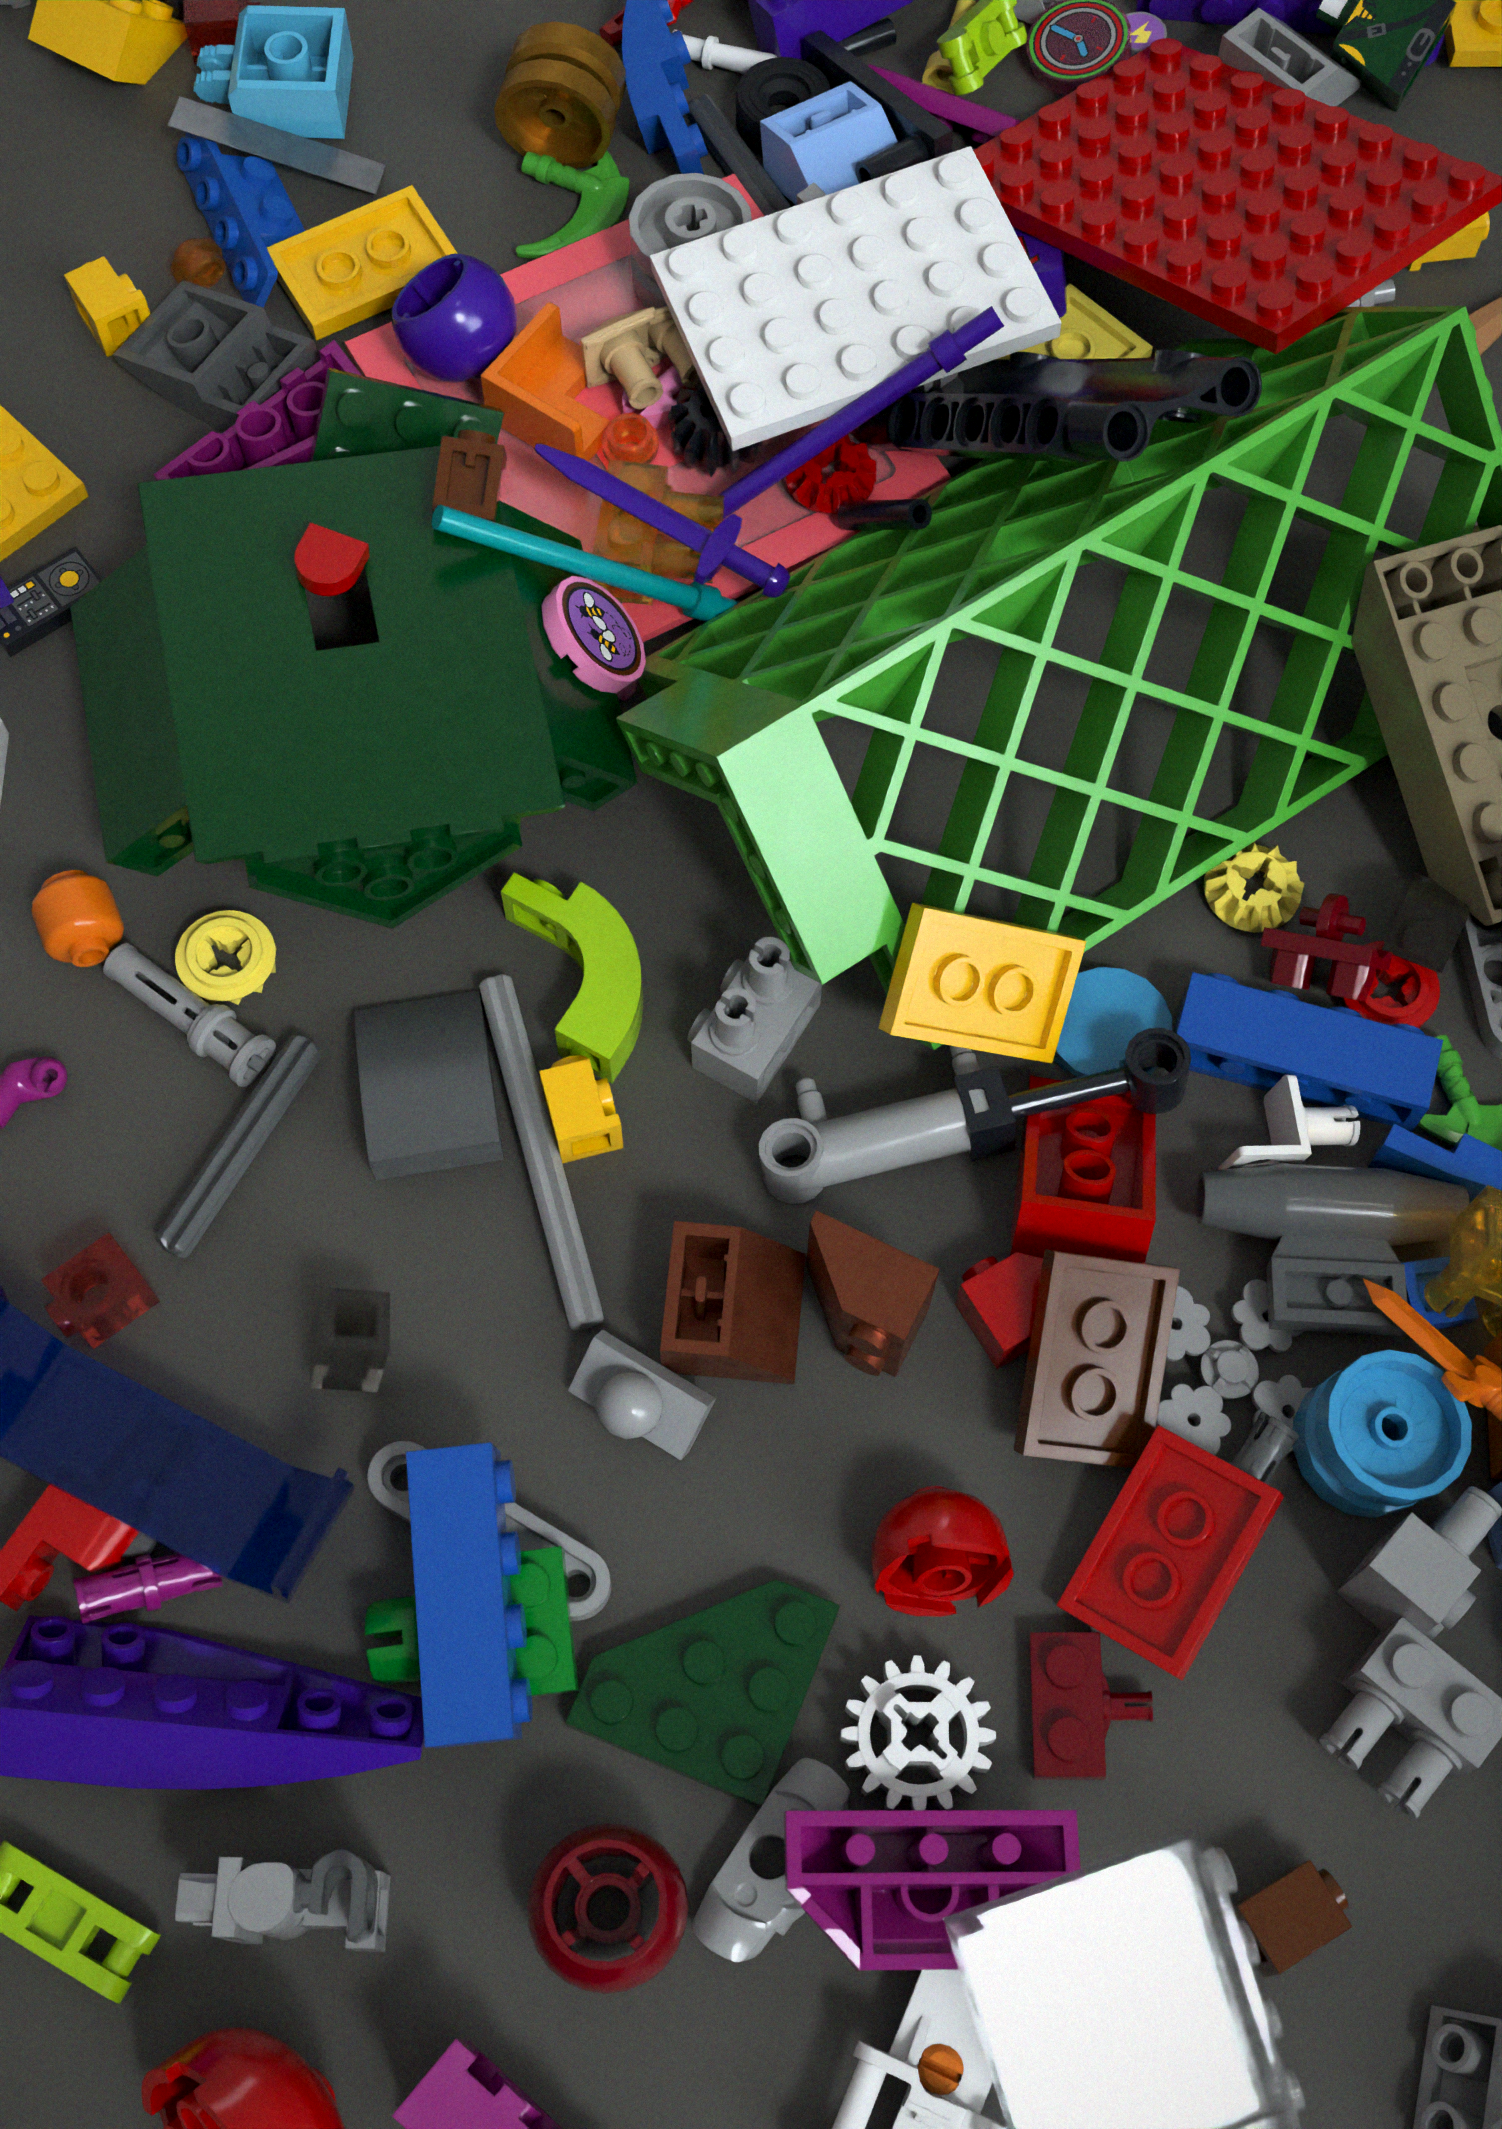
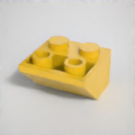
M37 0L28 39L113 81L145 85L188 38L191 26L173 18L174 8L158 0Z

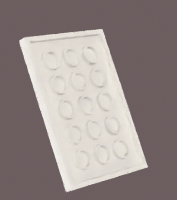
M971 146L650 255L652 273L732 451L831 417L928 350L930 347L927 342L946 329L953 333L990 306L993 307L1004 327L966 352L964 355L967 360L950 372L946 373L942 369L918 386L1060 337L1062 322Z

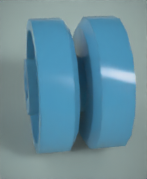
M1388 1349L1359 1357L1342 1370H1338L1325 1378L1305 1394L1293 1420V1430L1299 1435V1438L1292 1447L1301 1475L1322 1500L1345 1514L1376 1518L1400 1512L1413 1506L1416 1502L1433 1497L1460 1476L1471 1452L1472 1422L1465 1402L1458 1401L1442 1382L1441 1377L1444 1371L1417 1354Z

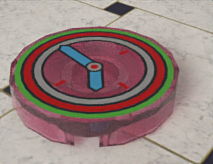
M1063 0L1050 6L1036 18L1027 34V59L1035 79L1049 90L1068 95L1076 90L1079 85L1113 72L1115 64L1128 60L1131 57V25L1124 11L1110 0Z

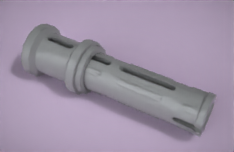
M130 943L119 945L106 959L103 973L107 977L117 981L151 1010L157 1012L185 1033L191 1051L200 1057L210 1056L229 1071L231 1081L237 1086L245 1087L251 1085L267 1070L276 1052L274 1040L263 1034L256 1036L236 1021L237 1015L230 1007L208 1004L181 984L175 977L169 975L151 960L140 954ZM149 982L155 983L177 1000L176 1004H171L148 986ZM230 1042H233L238 1047L236 1050H233L228 1046V1044Z

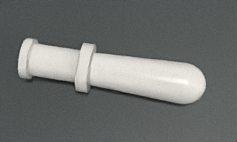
M682 34L691 60L702 62V67L708 70H712L714 66L745 74L753 65L777 57L772 53L721 44L718 37L711 35L704 40Z

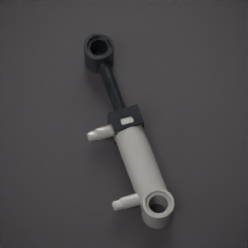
M1148 1028L1137 1033L1129 1041L1125 1052V1059L1119 1061V1067L1007 1095L998 1066L980 1070L977 1057L972 1053L971 1049L950 1046L953 1057L952 1066L956 1075L954 1076V1088L828 1119L822 1095L818 1092L815 1081L812 1078L805 1077L798 1080L795 1085L801 1119L787 1118L771 1124L763 1132L759 1141V1157L764 1184L768 1192L777 1200L788 1204H799L815 1198L823 1190V1187L967 1151L971 1161L1015 1151V1119L1120 1093L1124 1094L1130 1105L1141 1112L1163 1114L1175 1109L1183 1100L1191 1063L1190 1048L1185 1040L1174 1031L1164 1028ZM1157 1066L1164 1068L1169 1074L1153 1076L1142 1069ZM790 1155H799L807 1159L802 1165L788 1168L779 1164L783 1158Z

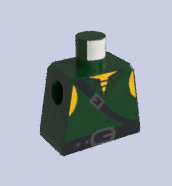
M1323 0L1316 18L1340 31L1333 43L1331 58L1359 78L1362 87L1389 109L1397 112L1449 26L1457 2L1453 0Z

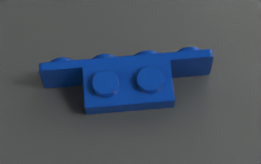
M186 132L185 137L179 140L177 146L178 166L184 172L195 196L196 204L202 211L213 234L215 245L221 251L232 274L235 287L240 291L244 301L264 308L278 277L277 268L267 247L304 232L305 229L271 160L255 156L221 154L216 142Z

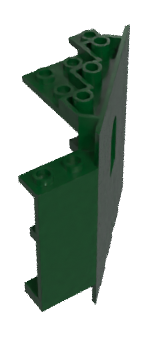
M441 446L137 483L146 545L70 607L105 862L158 877L193 851L195 861L203 864L244 859L248 884L251 889L393 929L523 846L520 836L521 817L558 812L566 806L565 801L591 811L597 810L638 784L630 747L616 720L618 716L622 715L617 693L601 692L581 682L572 672L578 666L570 659L568 654L561 659L555 653L543 627L542 603L544 598L561 581L571 576H582L434 530L431 525L433 516L432 504ZM498 500L496 523L583 551L581 540ZM310 522L369 544L370 557L364 568L379 642L316 651L306 592L297 578L294 560L295 550Z

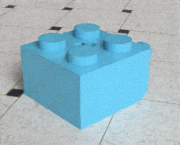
M248 5L239 13L235 45L212 46L211 44L210 46L205 45L204 48H200L197 66L202 71L200 74L197 73L193 91L200 97V100L203 99L206 103L230 104L232 114L304 138L345 139L354 59L345 8Z

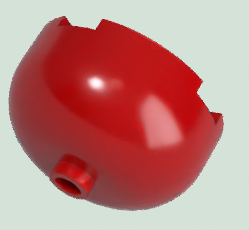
M229 2027L207 2032L190 2041L148 2071L142 2081L143 2109L151 2116L159 2111L164 2125L163 2129H345L342 2117L336 2106L335 2093L326 2077L318 2069L311 2067L287 2043L257 2029Z

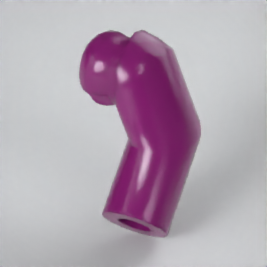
M37 1057L10 1063L0 1075L1 1130L5 1128L20 1104L50 1098L59 1094L64 1089L68 1079L67 1070L59 1060L52 1057Z

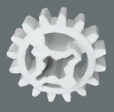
M919 1655L913 1656L909 1671L901 1674L899 1668L892 1660L887 1661L883 1666L884 1683L880 1685L875 1679L867 1675L861 1680L859 1686L867 1697L866 1703L859 1700H848L844 1711L851 1718L857 1720L858 1724L857 1726L841 1729L840 1741L849 1745H857L858 1752L852 1754L845 1761L844 1765L847 1771H857L864 1768L869 1775L860 1790L864 1796L873 1793L879 1787L887 1792L884 1810H894L901 1799L910 1800L911 1810H925L927 1800L934 1799L940 1810H951L953 1808L950 1792L952 1789L955 1788L959 1793L968 1798L977 1790L972 1778L967 1774L969 1770L987 1773L990 1769L992 1762L985 1755L978 1752L979 1746L991 1744L996 1739V1731L988 1728H979L978 1720L988 1713L990 1705L988 1701L971 1704L966 1696L970 1692L974 1681L969 1676L961 1680L956 1686L949 1682L950 1663L944 1660L937 1667L934 1674L925 1673L924 1663ZM917 1689L929 1691L937 1696L931 1702H908L900 1693H896ZM874 1714L879 1718L878 1721L887 1729V1748L878 1758H876L870 1741V1726ZM956 1715H958L964 1732V1748L961 1759L957 1756L958 1752L949 1744V1723ZM907 1722L913 1728L920 1726L923 1722L929 1725L932 1733L927 1742L933 1750L929 1752L922 1745L915 1747L912 1751L908 1750L902 1743L907 1733L902 1723ZM904 1770H926L934 1779L938 1778L939 1781L919 1785L903 1782L897 1779V1777Z

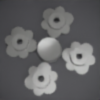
M1260 1279L1248 1282L1242 1289V1300L1236 1302L1231 1308L1233 1320L1241 1324L1239 1337L1243 1345L1232 1340H1222L1210 1346V1334L1204 1327L1210 1320L1208 1309L1204 1305L1193 1304V1298L1189 1291L1181 1286H1177L1172 1324L1176 1326L1177 1330L1171 1328L1166 1360L1176 1362L1185 1353L1191 1356H1198L1204 1353L1199 1367L1200 1379L1204 1386L1198 1387L1194 1391L1186 1384H1178L1172 1388L1169 1399L1159 1403L1156 1426H1162L1213 1455H1216L1220 1449V1438L1226 1436L1231 1430L1230 1419L1227 1415L1220 1413L1223 1408L1222 1399L1240 1398L1252 1391V1402L1258 1409L1253 1415V1425L1257 1421L1259 1414L1264 1412L1293 1430L1295 1414L1305 1394L1313 1389L1309 1387L1302 1388L1299 1379L1293 1375H1284L1277 1383L1267 1380L1256 1385L1259 1378V1367L1256 1358L1249 1349L1259 1351L1269 1346L1274 1352L1282 1353L1290 1348L1293 1337H1297L1304 1332L1269 1329V1322L1263 1318V1316L1268 1318L1267 1282ZM1282 1410L1287 1412L1288 1417L1284 1416ZM1188 1418L1194 1421L1195 1426L1189 1424Z

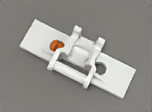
M921 1970L889 2053L858 2040L853 2056L858 2058L859 2061L832 2129H865L887 2073L909 2083L891 2129H1008L980 2113L1028 1989L987 1970Z

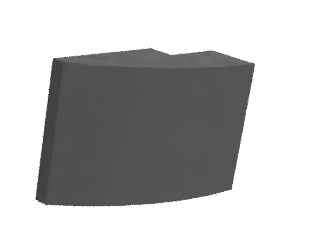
M185 280L178 284L113 354L118 364L145 385L188 414L221 432H225L236 423L238 418L236 412L252 400L261 405L282 389L280 380L298 367L305 372L321 360L313 339L272 325L263 307Z
M480 991L355 1010L356 1047L368 1162L375 1181L504 1160Z

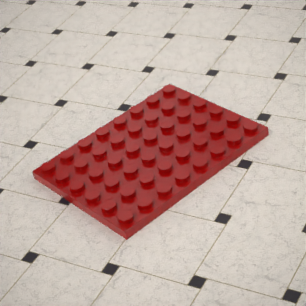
M1163 38L1152 42L1149 47L1127 60L1118 62L1112 69L1090 82L1079 85L1073 92L1050 105L1042 107L1037 113L1018 123L1015 127L1003 130L1000 135L973 150L1013 227L1274 354H1278L1502 202V176L1485 170L1479 163L1463 161L1439 151L1432 144L1420 143L1395 133L1386 125L1373 124L1349 114L1342 107L1330 106L1312 99L1298 89L1282 88L1265 81L1259 73L1243 72L1222 63L1221 58L1215 55H1205L1183 46L1180 41L1172 38Z

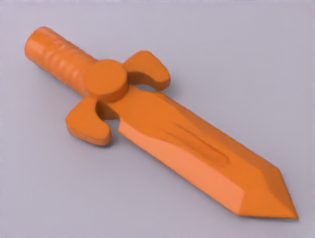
M1363 1278L1373 1304L1447 1370L1441 1377V1380L1451 1394L1460 1402L1468 1401L1474 1406L1486 1407L1489 1412L1502 1422V1369L1481 1355H1476L1471 1362L1466 1355L1396 1292Z

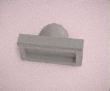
M601 1330L593 1337L568 1389L570 1393L596 1408L601 1425L612 1435L625 1440L643 1437L679 1460H682L690 1452L716 1400L712 1395L605 1330Z

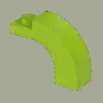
M514 872L501 890L506 920L565 951L578 964L584 975L579 993L555 1028L558 1055L564 1058L574 1055L587 1057L590 1059L593 1073L602 1079L607 1078L608 1082L612 1084L633 1051L642 1023L643 992L641 965L633 936L618 911L602 895L583 882L578 884L567 901L564 895L552 884L541 879H535L532 882Z

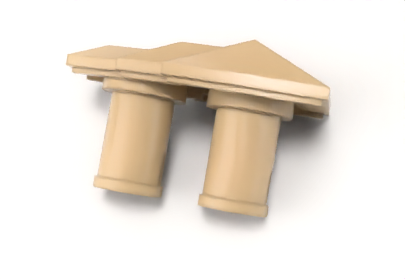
M668 306L650 307L609 318L580 339L587 387L591 388L619 380L629 398V403L635 409L647 408L661 398L663 385L656 378L651 368L659 365L660 360L666 357L670 358L685 387L695 388L699 379Z

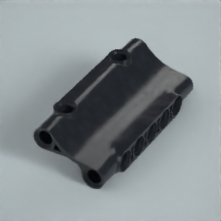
M1167 349L1156 350L1154 358L1060 359L1038 353L1015 352L1010 354V359L992 360L966 369L955 379L933 392L907 393L860 425L858 430L864 443L875 450H914L939 456L1084 463L1090 460L1125 462L1136 459L1146 449L1153 425L1157 419L1183 423H1200L1201 416L1239 417L1250 413L1259 401L1262 392V378L1255 363L1246 357H1209L1193 352Z

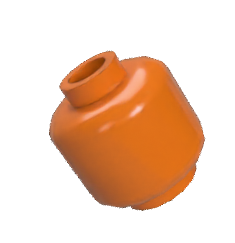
M82 870L63 871L51 876L43 883L41 890L32 901V916L42 946L47 954L55 960L73 963L77 967L97 965L107 959L110 951L116 947L123 937L124 923L112 890L105 880L89 875Z

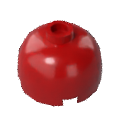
M942 1486L923 1487L895 1504L883 1515L872 1542L871 1564L877 1594L880 1590L883 1591L885 1604L894 1611L913 1616L942 1617L957 1614L956 1607L950 1601L966 1600L973 1596H976L977 1606H983L992 1602L1007 1590L1014 1576L1010 1550L1000 1519L979 1498Z

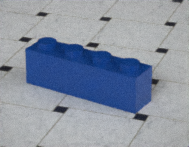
M1192 972L1181 998L1173 1029L1175 1033L1185 1040L1190 1048V1071L1269 1092L1284 1075H1296L1302 1102L1320 1107L1352 1105L1358 1111L1359 1115L1357 1117L1389 1126L1396 1124L1411 1132L1429 1109L1443 1043L1442 1039L1427 1036L1422 1030L1412 1025H1387L1362 1018L1358 1012L1349 1008L1320 1007L1302 1002L1296 995L1286 991L1269 990L1265 992L1239 985L1232 977L1219 973L1203 975Z
M491 1442L406 1452L425 1747L445 1748L522 1739L521 1723L532 1722L533 1707L529 1678H518L516 1648L526 1647L527 1628L523 1604H512L510 1575L521 1574V1550L517 1531L507 1532L505 1503H514L516 1500L512 1460L501 1461V1452Z

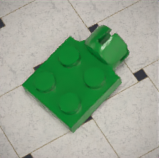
M558 1546L521 1551V1574L510 1575L512 1604H523L527 1628L526 1647L516 1648L518 1678H529L532 1696L578 1691L564 1548ZM415 1594L373 1602L367 1607L364 1636L374 1635V1639L403 1637V1644L365 1650L367 1664L373 1680L385 1685L421 1681Z

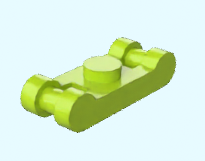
M980 0L937 40L942 59H948L952 70L949 81L954 95H964L980 88L984 84L983 77L1011 50L1022 46L1029 40L1024 23H1018L1013 7L1017 5V0Z
M4 1840L0 1845V1932L97 1993L120 2004L133 1983L127 1977L142 1953L150 1955L161 1934L51 1868L17 1845L7 1840ZM22 1879L34 1888L18 1912L6 1903ZM101 1928L117 1938L103 1963L85 1954Z

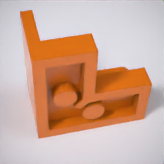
M547 302L481 374L484 403L488 406L500 408L504 412L501 428L535 448L536 444H544L589 462L612 436L611 421L574 400L587 386L582 349L579 344L562 335L560 308L551 302Z

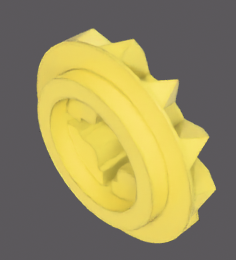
M1254 841L1205 874L1204 893L1210 908L1223 922L1242 931L1257 933L1263 932L1264 927L1277 929L1294 916L1300 905L1305 883L1300 881L1297 874V861L1289 862L1280 854L1278 845L1267 848L1256 845ZM1264 872L1263 877H1265L1263 887L1265 889L1260 888L1255 895L1251 894L1248 901L1244 900L1243 897L1246 892L1244 890L1246 886L1244 878L1250 879L1254 873Z
M235 910L217 911L201 917L186 929L176 948L175 965L185 987L204 998L211 1005L216 1001H230L239 1005L242 997L252 992L262 993L263 984L270 973H276L275 958L277 948L269 929L256 917ZM214 945L219 951L223 949L228 954H232L239 949L237 957L242 970L238 972L236 969L232 970L225 965L215 970L218 963L211 946Z

